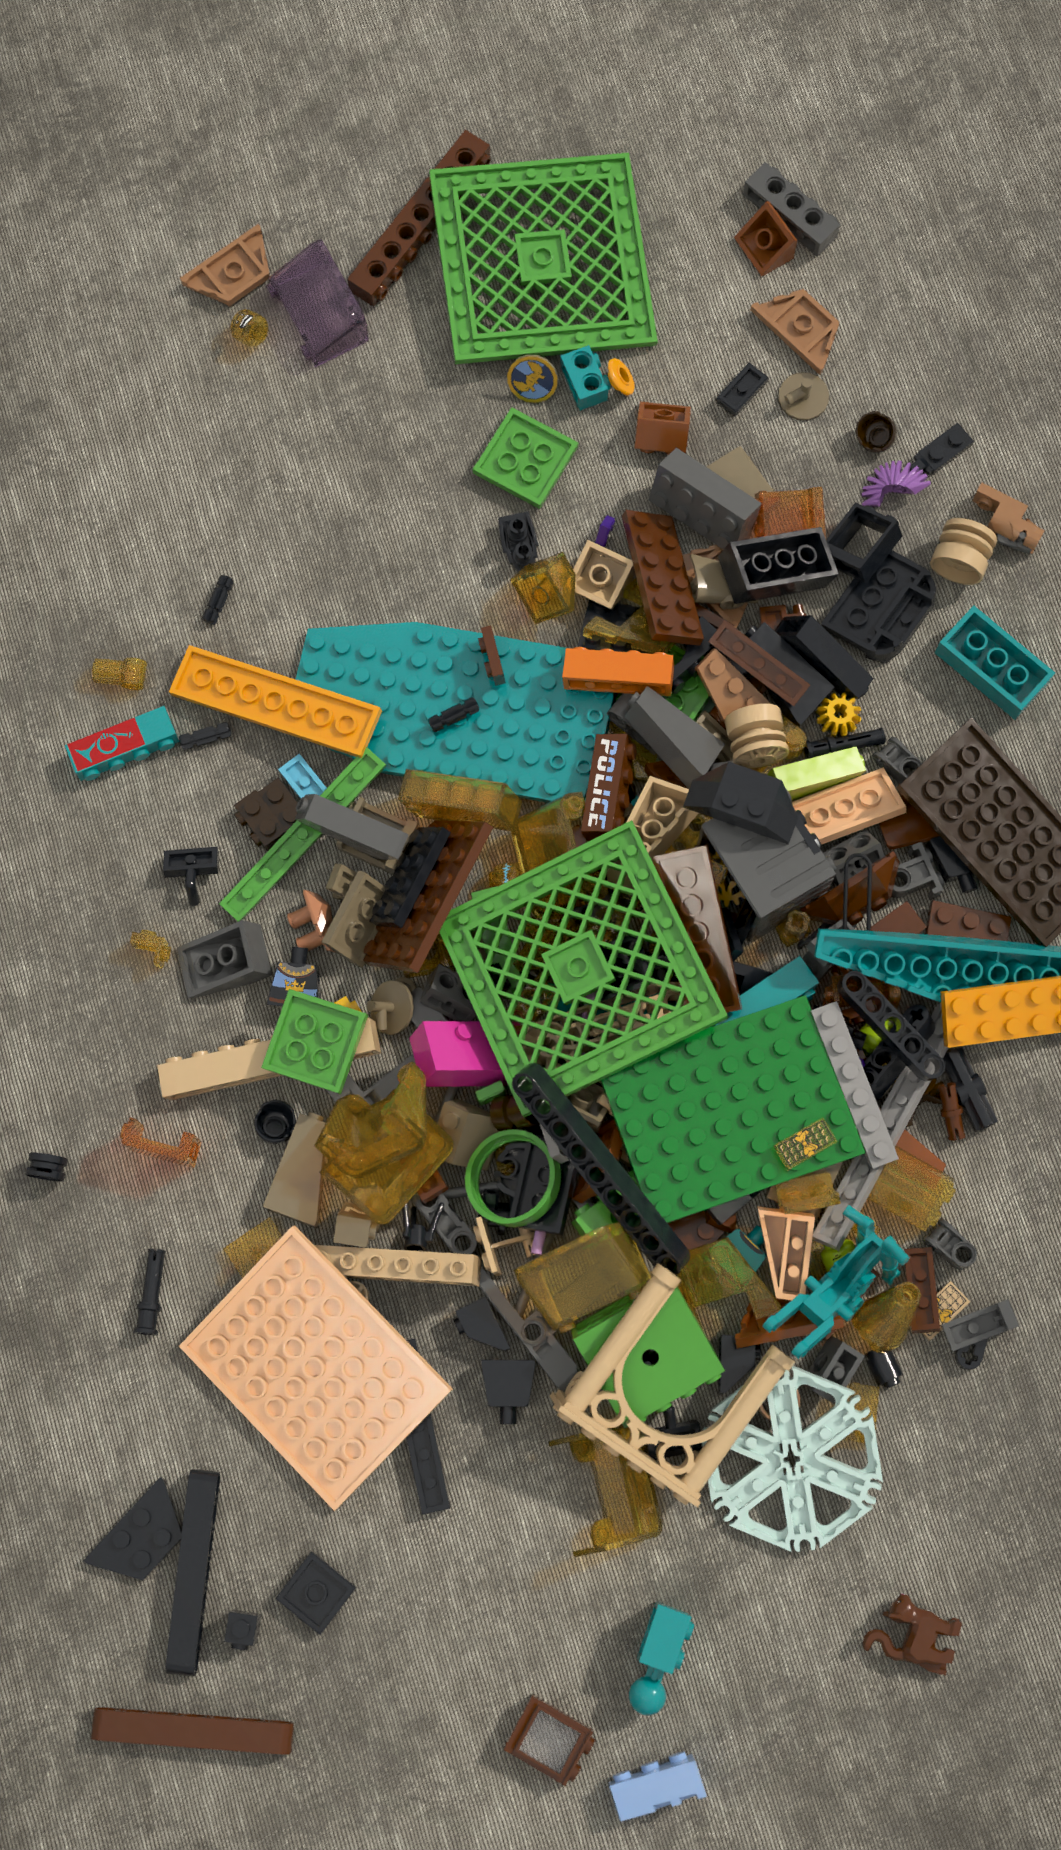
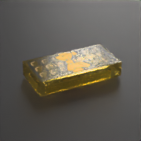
M822 1117L775 1144L773 1147L786 1169L790 1170L838 1141Z

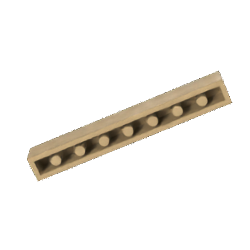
M369 1017L367 1018L353 1060L381 1054L376 1023ZM251 1039L245 1041L244 1046L234 1048V1045H225L218 1047V1052L208 1054V1051H198L192 1053L191 1058L171 1057L166 1059V1063L157 1065L162 1097L168 1100H176L283 1076L261 1068L271 1040L261 1042L260 1039Z

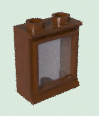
M532 1694L503 1750L566 1786L568 1780L574 1782L581 1769V1766L577 1763L582 1753L589 1754L596 1739L591 1737L594 1733L592 1728Z

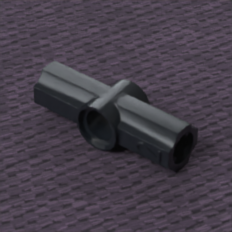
M962 1047L947 1052L943 1057L945 1072L950 1081L956 1084L958 1103L960 1106H963L975 1132L996 1124L998 1120L986 1098L985 1085L981 1077L974 1073Z

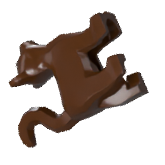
M900 1594L892 1602L889 1611H883L882 1615L896 1623L909 1624L901 1648H895L890 1636L879 1629H873L866 1633L863 1638V1648L869 1651L873 1643L878 1641L885 1655L892 1660L918 1664L929 1672L946 1676V1665L953 1663L955 1651L947 1647L942 1650L936 1649V1639L938 1634L959 1636L962 1622L957 1618H950L948 1621H945L929 1610L917 1608L911 1602L909 1595Z

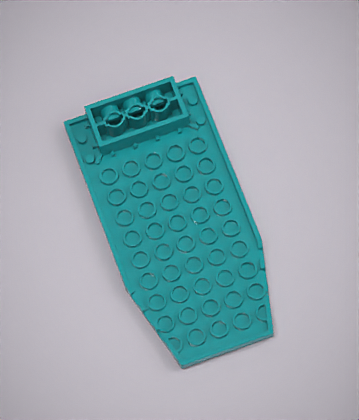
M420 622L308 629L295 680L381 708L382 713L367 747L386 764L381 773L584 809L596 734H609L611 720L607 712L615 703L617 693L564 689L562 676L566 647L494 635L506 682L505 684L495 686L493 677L488 678L484 662L489 661L487 653L482 654L478 638L483 637L482 633ZM474 697L479 706L478 712L472 715L467 714L466 718L450 726L444 725V729L437 732L431 729L428 722L430 717L436 714L440 716L442 711L459 703L462 705L465 700ZM328 748V749L331 750V751H334V752H336V753L339 752V753H341V754H343V755H345V756H348V757H350L352 760H354V759L356 758L355 756H352V755H349V754H346V753H343V752H340V751H337V750Z

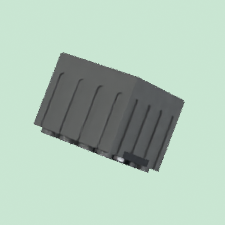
M786 789V791H787V793H788V796H789L790 800L792 801V798H791V796H790L788 790ZM795 810L798 820L789 845L714 818L701 826L696 847L708 845L709 853L714 858L717 852L721 861L714 864L713 871H719L722 868V863H724L727 868L724 875L731 874L756 914V918L747 935V939L751 943L802 913L801 908L827 893L831 886L830 884L834 880L833 877L836 876V866L829 856L825 857L822 853L820 840L814 833L810 834L805 826L807 824L806 819L800 810Z

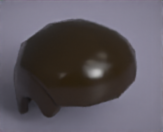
M872 411L864 414L858 420L855 434L858 442L865 450L880 453L887 451L896 440L897 429L890 417L878 411Z

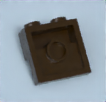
M278 777L260 791L254 790L234 805L237 811L234 813V816L242 827L247 825L252 833L249 836L258 848L263 846L268 852L297 821L295 817L297 815L296 806L298 802Z

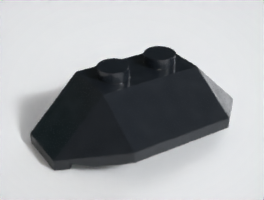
M727 762L693 780L683 808L788 845L798 820L782 780L732 762Z

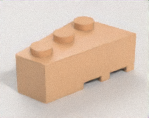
M757 1206L775 1297L793 1300L799 1294H806L804 1282L808 1278L815 1216L813 1213Z

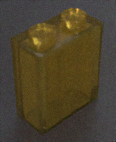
M895 1146L899 1159L885 1164L867 1199L926 1232L929 1225L934 1227L942 1214L939 1209L943 1202L949 1203L956 1191L953 1188L954 1178L900 1147Z

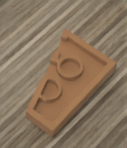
M713 648L695 667L724 724L726 716L739 708L755 704H771L716 648Z

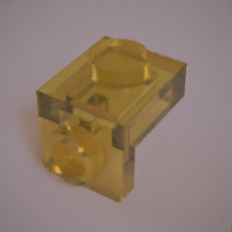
M141 930L140 933L132 932L130 940L132 946L136 949L155 952L153 963L157 968L163 969L164 962L169 961L171 947L168 946L166 939L157 936L156 932Z

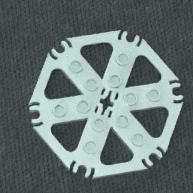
M792 1366L793 1378L789 1377L790 1371L786 1370L767 1396L773 1434L748 1424L730 1449L761 1463L731 1485H726L721 1481L719 1468L717 1467L709 1478L708 1485L711 1503L716 1498L722 1497L716 1501L714 1508L717 1510L721 1506H727L730 1509L729 1513L724 1516V1521H730L734 1515L737 1516L735 1520L729 1522V1526L791 1552L790 1540L792 1539L794 1540L796 1552H800L801 1540H808L811 1550H815V1537L817 1536L821 1548L873 1509L872 1505L864 1503L863 1500L869 1504L876 1503V1498L870 1496L867 1491L870 1488L881 1490L882 1485L878 1481L871 1479H878L883 1482L873 1413L869 1418L861 1419L868 1416L870 1412L869 1407L867 1406L862 1411L856 1410L854 1405L861 1400L860 1396L855 1395L850 1401H847L850 1395L855 1394L854 1390ZM807 1384L833 1395L836 1401L834 1407L802 1431L797 1388L800 1385ZM741 1387L712 1408V1412H717L722 1416ZM710 1413L708 1419L714 1422L720 1418L715 1413ZM859 1430L865 1438L868 1464L863 1469H857L823 1454L851 1432ZM797 1442H800V1449H798ZM789 1444H791L794 1455L800 1457V1459L796 1460L794 1473L790 1462L784 1461V1458L788 1457ZM810 1483L850 1499V1508L827 1525L818 1523L815 1516ZM779 1487L782 1488L787 1526L783 1530H775L750 1518L748 1513L750 1509Z

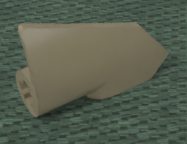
M694 554L690 555L695 573V578L692 580L690 587L695 603H719L722 609H736L745 603H757L759 601L734 604L720 562Z

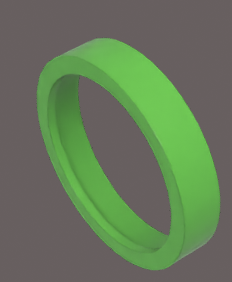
M518 1129L500 1131L486 1138L471 1155L465 1173L466 1192L474 1209L481 1216L504 1227H521L541 1218L553 1205L561 1184L560 1164L550 1157L546 1142L530 1132ZM516 1141L532 1143L545 1153L549 1162L550 1177L547 1190L540 1202L529 1212L514 1218L500 1217L491 1212L482 1200L479 1189L482 1167L487 1158L502 1145Z

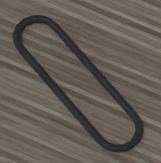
M854 853L848 856L844 864L843 930H847L848 865L851 859L861 857L865 859L868 865L866 931H871L872 864L865 854Z

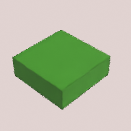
M501 1080L476 1091V1099L479 1105L483 1106L492 1102L495 1097L505 1095V1089Z

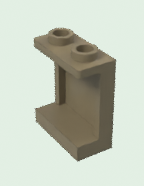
M359 797L357 803L353 802L349 807L351 810L409 834L401 855L405 853L409 845L410 835L419 827L417 822L409 818L407 821L402 820L366 803L362 797ZM338 840L336 842L338 850L391 875L394 874L397 868L396 863L398 859L377 860Z

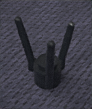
M401 1181L404 1249L425 1252L427 1243H433L434 1232L444 1203H439L429 1230L426 1232L424 1226L416 1224V1206L411 1207L409 1223L406 1183Z

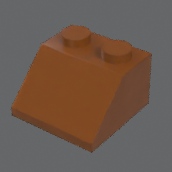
M640 401L634 449H640L644 453L663 451L669 455L674 449L678 448L686 453L691 407Z

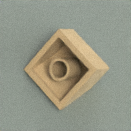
M587 540L565 588L612 610L626 593L635 575L633 562L631 559Z

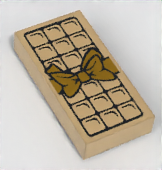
M951 1281L937 1293L940 1331L942 1330V1324L951 1321L970 1303ZM930 1332L922 1334L930 1341L939 1332Z

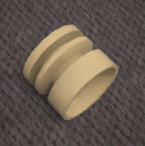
M964 518L947 520L939 538L940 544L936 546L931 558V568L938 575L955 583L964 585L979 584L983 580L988 567L987 560L993 554V549L997 543V536L991 529L973 520Z
M749 705L739 708L726 716L727 736L733 741L730 745V750L733 753L732 760L734 764L751 769L775 764L788 756L787 738L784 732H781L784 726L781 710L777 705Z

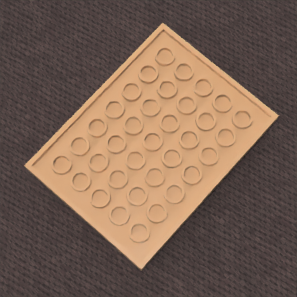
M292 1226L179 1345L186 1355L334 1511L345 1502L453 1390L296 1226Z

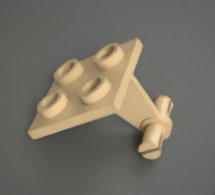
M482 1217L476 1218L478 1225L473 1226L477 1242H480V1245H484L486 1252L482 1253L481 1256L485 1269L488 1272L491 1271L495 1276L502 1275L495 1252L496 1249L523 1242L526 1257H532L529 1246L532 1248L534 1232L518 1228L521 1236L493 1243L487 1222Z

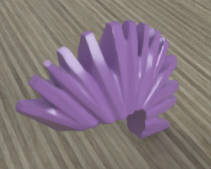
M892 461L890 469L886 462L885 469L882 465L879 466L880 471L877 468L874 469L879 479L871 476L867 477V481L874 485L863 487V490L866 492L862 493V497L869 499L864 501L862 506L880 507L885 497L884 494L889 492L915 495L929 486L931 482L925 481L928 476L926 473L922 475L924 471H918L919 467L916 466L910 471L911 463L909 462L902 472V461H897L896 465L895 461Z

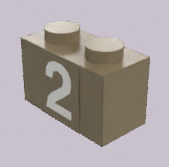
M345 1202L337 1215L333 1242L367 1248L370 1241L375 1240L376 1234L379 1233L381 1217L377 1216L378 1207Z

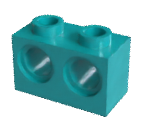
M589 345L560 356V368L579 411L608 401V390L611 389L607 375H602L599 369L601 368L600 359L597 353H592ZM579 364H584L587 367L584 369H580L576 366ZM595 386L597 389L590 391L586 387Z

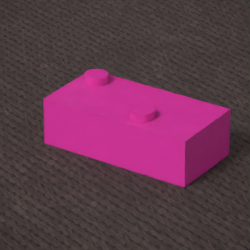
M423 1021L409 1038L422 1087L489 1086L500 1080L503 1086H509L480 1021ZM512 1022L519 1036L522 1029L521 1024Z

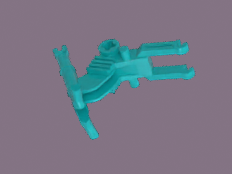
M850 1205L846 1207L842 1214L858 1225L856 1248L851 1254L848 1253L836 1261L830 1271L819 1282L812 1275L809 1276L804 1284L813 1293L811 1295L799 1294L779 1312L770 1316L762 1326L771 1333L772 1330L775 1331L799 1310L809 1318L818 1328L792 1350L791 1353L797 1359L803 1358L810 1349L831 1332L834 1326V1318L837 1315L841 1316L846 1322L851 1320L864 1303L861 1295L867 1291L866 1289L869 1288L876 1277L871 1270L879 1261L883 1263L881 1278L888 1285H891L895 1277H899L901 1274L897 1269L898 1264L904 1265L910 1259L891 1235L883 1241L875 1234L874 1221Z

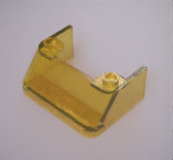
M621 1424L615 1428H610L628 1441L630 1436L629 1427L624 1428ZM583 1433L548 1441L549 1447L570 1443L572 1455L578 1462L586 1463L591 1461L604 1519L595 1521L591 1527L593 1546L573 1551L574 1557L608 1551L660 1535L663 1521L654 1483L650 1480L652 1475L644 1470L641 1473L635 1471L627 1464L629 1459L622 1454L618 1457L612 1455L604 1448L606 1443L599 1438L593 1441ZM643 1445L639 1449L645 1453Z

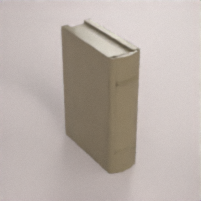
M741 446L706 466L762 503L756 521L778 508L781 504V500L774 492V489L770 487L751 461V457L746 454Z

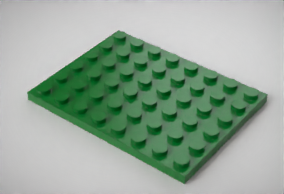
M806 995L707 1028L600 1080L637 1185L667 1223L866 1153L811 1014V1007ZM813 1126V1133L817 1134V1140H822L819 1145L820 1149L816 1150L815 1154L799 1160V1153H794L796 1151L795 1146H791L792 1140L789 1139L794 1136L796 1137L797 1133ZM823 1129V1134L820 1135L818 1131ZM809 1133L807 1137H809L808 1139L811 1140V1143H814V1135L811 1136ZM826 1137H827V1140H828L827 1143H828V1144L825 1145V1146H823L824 1141L826 1140ZM795 1141L794 1144H797V1143L799 1144V1145H798V1148H799V1149H798L796 1152H798V1151H800V1150L803 1151V1150L801 1149V1148H802L801 1143ZM780 1144L783 1145V1146H782V1149H783L782 1151H784L783 1154H782V1152L780 1151V1149H779V1147H778V1145H780ZM791 1149H792V1152H793L792 1154H794L793 1156H795L796 1159L799 1160V1161H797V1162H795V1163L793 1162V1159H792L793 1156H791V1157L788 1156V1155H789V1152H788V1151H789V1150L791 1151Z

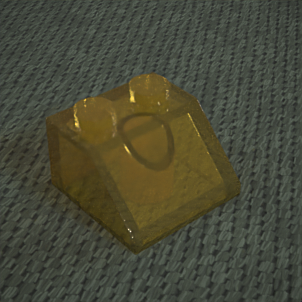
M563 552L526 565L510 579L535 625L571 613L574 610L576 574Z

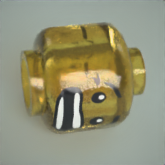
M243 309L237 312L230 326L233 337L250 347L260 345L266 339L269 329L266 319L250 309Z

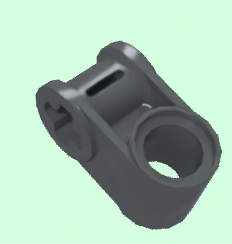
M893 736L888 739V744L880 752H875L872 755L876 764L880 768L884 767L885 771L899 784L908 777L903 771L905 768L915 770L922 764L899 739Z
M940 1218L937 1221L938 1226L931 1234L922 1238L923 1242L928 1247H932V1251L940 1255L952 1267L959 1270L967 1269L977 1258L976 1248L959 1234L949 1222ZM944 1233V1236L937 1241L938 1237ZM957 1249H964L968 1252V1262L958 1261L956 1258Z

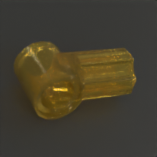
M133 657L125 658L124 661L95 658L92 666V680L94 683L116 684L129 690L144 689L147 662Z
M793 910L787 915L784 922L775 927L779 938L786 947L811 934V929L808 925L810 918L806 912Z

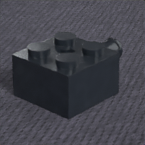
M632 936L624 937L621 947L633 951L638 938ZM616 940L609 943L615 945ZM644 940L639 953L652 957L653 953L651 954L647 941ZM601 947L608 962L612 950ZM664 949L661 950L658 959L670 963ZM618 953L614 966L626 968L631 956ZM637 959L632 972L645 976L649 962ZM655 965L651 978L658 980L656 976L657 969L663 967ZM613 972L616 981L609 985L620 988L624 975ZM630 977L626 991L638 994L643 981ZM649 983L644 997L659 993L660 987ZM605 990L601 1003L613 1007L617 993ZM623 996L620 1006L636 1000Z

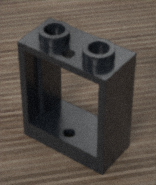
M855 502L826 541L837 570L867 583L902 538V533L899 528V522L893 516H885L878 513L871 506H862ZM862 525L882 533V536L864 559L843 550Z

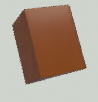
M768 201L734 236V239L761 276L767 275L794 259L797 239Z

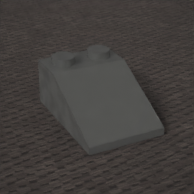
M241 920L177 947L189 999L249 985L272 975L261 925Z

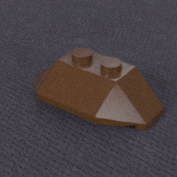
M894 851L872 864L871 910L873 911L883 908L887 904V900L891 898L900 863ZM868 867L848 879L847 921L852 926L862 921L863 915L867 913ZM844 882L800 909L807 920L834 925L843 919Z

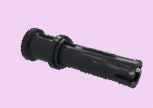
M882 727L837 738L827 735L825 739L812 742L804 740L803 751L805 759H810L857 746V749H862L880 744L883 745L886 743V738Z
M148 1249L142 1301H139L136 1307L139 1313L137 1327L133 1328V1333L158 1336V1330H156L158 1313L162 1309L158 1300L166 1254L165 1250L157 1249L155 1251V1249Z

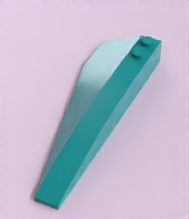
M818 929L814 956L819 959L858 971L863 975L882 980L885 983L904 988L940 1003L941 991L1061 976V946L1052 945L1044 947L1031 943L914 933Z

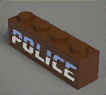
M596 734L581 825V833L588 842L625 824V808L629 806L628 787L633 781L632 761L637 756L636 745L632 743L628 734Z

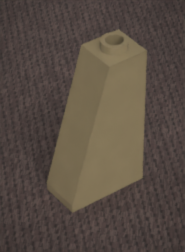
M308 1112V1115L300 1113L263 1207L268 1211L317 1229L320 1220L328 1125L323 1122L324 1117Z

